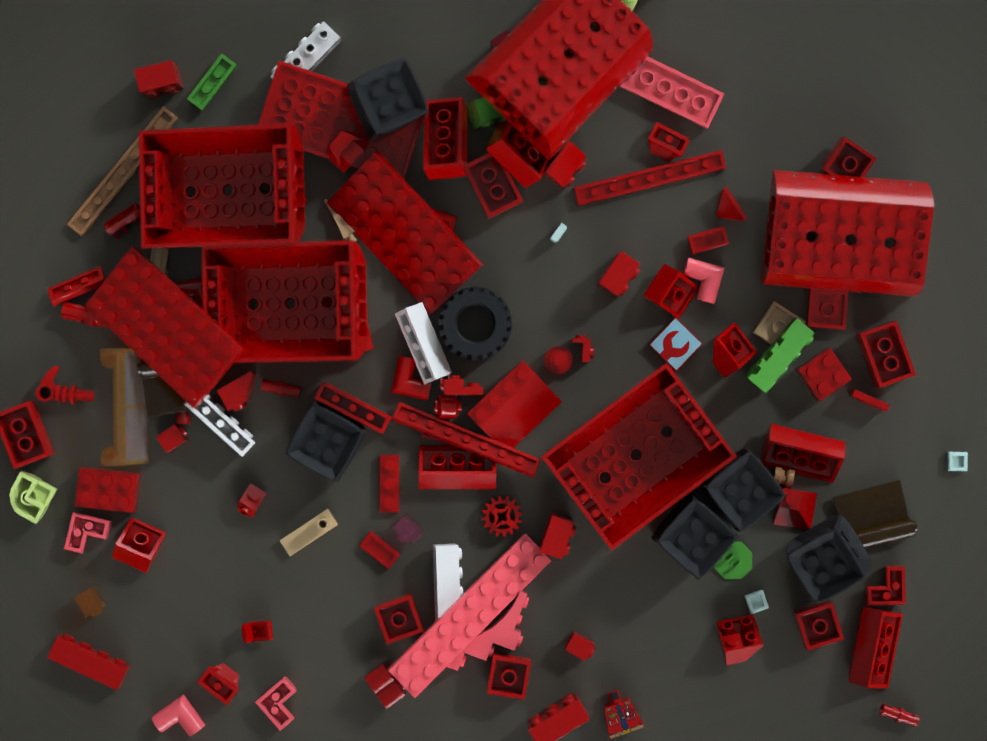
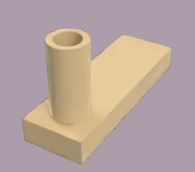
M326 509L282 538L280 542L289 556H292L337 526L338 523L329 509Z

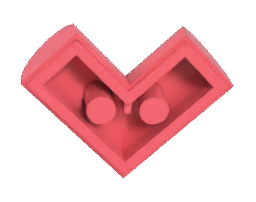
M688 257L683 275L701 281L696 300L715 305L725 268Z
M73 511L64 549L83 554L87 536L106 540L111 530L112 521Z
M286 676L255 701L257 706L279 731L295 719L283 705L297 691L294 684Z
M184 694L151 717L154 725L160 732H164L179 722L189 737L206 725Z

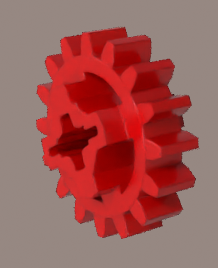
M498 495V500L492 497L491 504L485 503L488 508L482 509L486 516L481 517V519L487 521L484 527H490L489 533L496 531L497 537L499 533L506 537V532L508 531L512 535V529L518 530L517 523H522V520L518 517L523 515V512L517 511L521 506L514 505L515 499L511 500V502L508 501L509 496L502 499L501 495ZM500 503L506 504L502 508H497L495 505ZM512 509L515 512L514 520L510 518V512ZM506 511L505 516L507 519H501L498 521V513H503ZM490 512H492V514H494L495 517L493 523H491L489 519ZM507 524L509 526L504 529L498 528L500 525Z

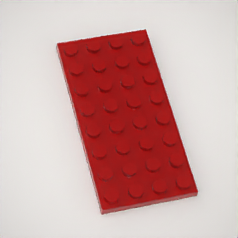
M280 60L278 61L258 125L290 123L297 130L305 152L329 160L331 156L329 145L342 130L347 132L356 131L370 144L350 167L359 169L374 152L378 151L405 179L424 117H419L410 124L371 140L353 106L347 88L348 83Z
M378 151L374 152L327 202L334 212L344 219L360 240L419 303L423 302L426 311L430 315L483 266L481 261Z
M134 246L129 249L85 305L193 408L199 406L244 351V348Z

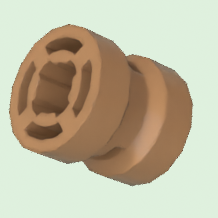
M775 466L773 478L779 485H784L785 488L789 489L792 488L795 470H783L781 467Z

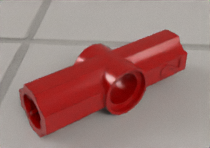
M64 302L61 318L78 321L89 326L108 328L86 306Z

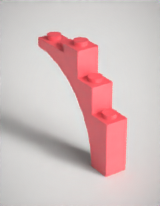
M524 590L520 591L506 613L493 625L481 631L447 667L458 671L460 666L463 667L467 656H464V653L486 661L488 656L492 657L495 649V646L492 645L493 643L515 651L516 646L520 647L523 636H521V630L516 629L515 626H520L523 617L520 615L521 610L527 607L529 601L527 592Z

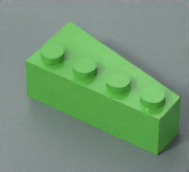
M794 317L745 376L767 393L774 386L780 375L782 376L787 371L788 365L792 360L795 361L800 356L801 349L804 346L807 347L814 338L812 336L814 332L798 318Z

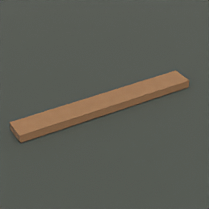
M163 106L144 130L171 129L179 118ZM139 136L66 224L81 237L85 235L139 169Z

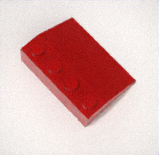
M522 360L467 414L492 440L514 448L562 401Z

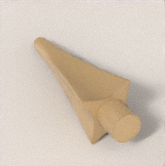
M325 199L324 203L331 212L345 241L348 239V241L353 240L357 242L354 236L355 231L339 214L334 212L327 204L328 199Z

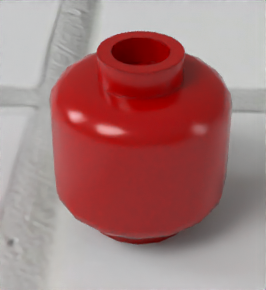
M440 394L437 399H434V414H437L441 419H455L458 416V412H462V401H458L457 395Z

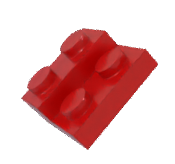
M448 375V379H440V391H444V395H483V386H479V383H468V387H464V379H460V375Z

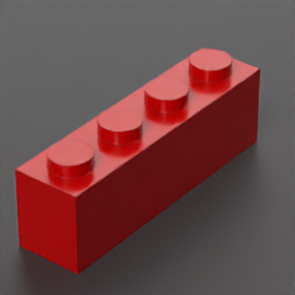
M326 381L322 382L314 399L381 434H384L393 417Z
M61 634L56 637L47 657L48 659L115 690L122 686L130 668L129 665H126L127 662L125 660L111 658L109 653L103 650L96 651L86 642L79 643L69 634Z

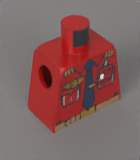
M618 689L607 693L610 703L603 705L610 739L644 727L629 697L621 699Z

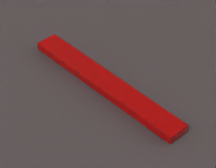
M719 150L573 187L577 205L582 206L727 168L723 152Z
M399 402L392 417L394 422L531 478L535 477L541 463L539 458Z

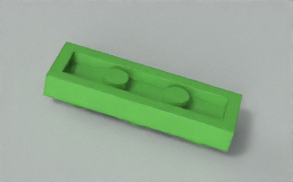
M221 53L187 100L204 111L238 65Z

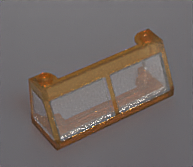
M131 348L100 349L102 365L107 368H113L114 446L106 447L102 451L101 466L149 463V420L142 376L137 374L136 363H140L139 359L141 358Z

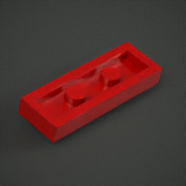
M99 266L48 288L52 305H59L100 287L106 280L103 269Z
M380 455V512H399V455Z

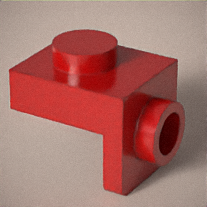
M575 335V338H571V342L582 343L581 362L590 363V359L594 357V347H591V339H587V335Z
M250 484L236 508L242 515L253 518L267 493Z
M271 620L251 621L241 625L244 643L273 639Z

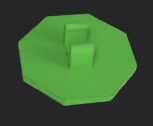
M734 541L730 549L714 566V569L724 579H742L752 569V552L741 541Z

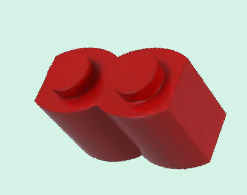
M383 662L366 674L364 679L385 708L388 709L406 696L404 691L406 689L388 671L391 666L389 664L386 666Z

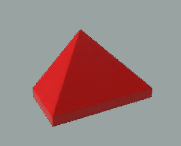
M728 188L722 189L716 217L738 222L747 220V216Z

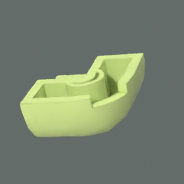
M21 471L10 490V503L17 514L37 524L50 506L49 504L57 488L31 473Z

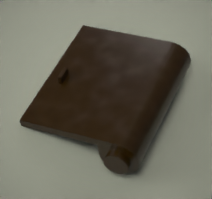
M139 359L140 363H136L137 374L142 376L148 417L190 411L183 404L185 400L142 359ZM213 387L208 395L211 396L209 400L215 405L217 401L215 388Z
M900 480L833 497L836 514H841L849 522L865 549L914 537L915 532H918L916 522L908 517Z

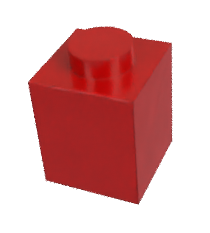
M174 424L156 436L166 453L171 452L189 440L187 438V430L183 425L179 426V424Z
M575 631L572 632L564 647L566 651L586 661L587 657L591 658L596 649L594 648L595 644L593 641Z

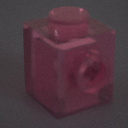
M407 513L392 527L397 532L395 536L402 543L406 542L409 544L411 541L415 543L422 536L420 534L422 528Z

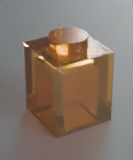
M95 586L74 597L85 617L89 615L92 617L97 616L103 612L101 608L106 606Z

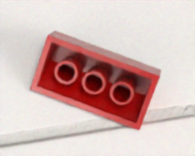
M771 424L765 437L760 462L765 467L774 469L776 466L781 467L783 470L791 469L795 470L797 475L833 483L845 459V442Z
M419 445V489H496V463L453 445Z
M863 607L860 614V625L856 634L857 640L853 651L848 682L866 688H889L903 613Z

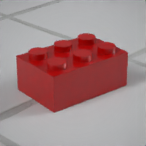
M507 120L498 124L486 147V150L525 188L542 178L549 163Z
M490 153L467 163V177L488 220L523 203V199L509 171Z
M897 320L856 334L875 388H882L916 375Z
M28 401L0 412V435L14 469L24 467L55 454L35 401Z
M81 467L78 473L75 506L129 513L136 512L141 473Z
M569 693L562 698V702L557 705L555 703L549 705L545 709L546 712L541 715L539 713L529 718L530 722L527 724L528 731L535 741H556L590 720V717L576 693L573 695Z

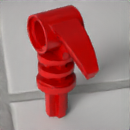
M59 366L51 368L43 377L40 386L36 389V397L42 402L56 399V402L63 400L64 403H67L69 400L70 404L75 405L76 401L93 402L95 398V393L92 390H79L76 385H72L70 389L68 386L62 388L61 385H55L54 379L60 369ZM46 387L50 390L48 398L43 396V390Z

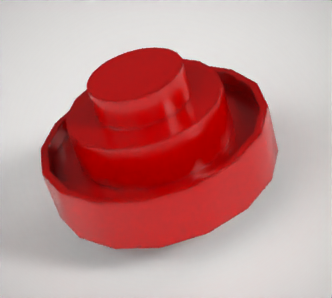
M561 346L552 347L548 350L544 359L545 366L554 374L567 372L572 366L573 361L569 350Z

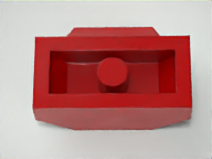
M656 122L647 140L650 143L651 154L666 162H670L676 157H682L691 139Z
M342 130L329 145L331 153L329 161L344 173L370 143L356 131L347 132Z
M225 663L214 667L209 666L197 683L227 706L239 691L238 680L240 675Z

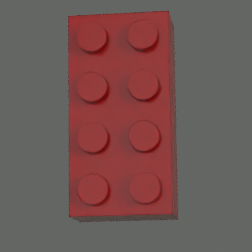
M463 97L426 101L429 113L424 119V172L429 180L466 177L468 107Z

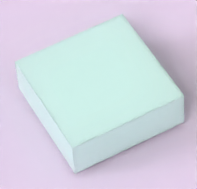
M561 223L550 240L557 243L566 231L567 226Z
M947 452V471H967L968 452Z
M762 589L744 595L750 614L769 608Z

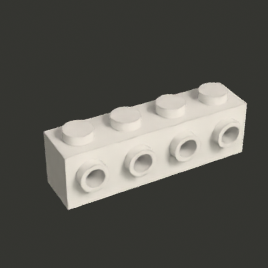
M323 21L312 28V34L308 38L304 37L298 43L299 47L294 52L290 51L285 56L284 62L313 71L342 40ZM277 65L271 71L272 75L270 77L272 80Z
M423 302L395 313L424 385L451 374L449 363L446 360Z
M207 395L197 408H193L186 401L183 403L240 456L243 457L256 443L252 440L253 435L248 430L244 429L242 431L238 427L239 422L232 416L228 418L223 413L225 409L218 403L214 405L209 400L211 398L210 395Z
M455 543L433 545L435 621L463 595V587L460 586L463 572L462 567H459V559H462V550Z

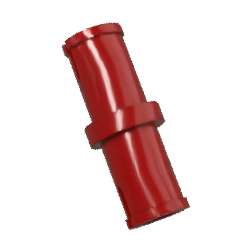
M266 379L262 380L261 391L277 393V396L286 395L297 399L301 389L300 386L284 384V381L279 383Z
M882 703L879 709V715L892 718L897 723L903 722L913 727H917L919 724V716L906 712L903 708L899 707L897 709Z

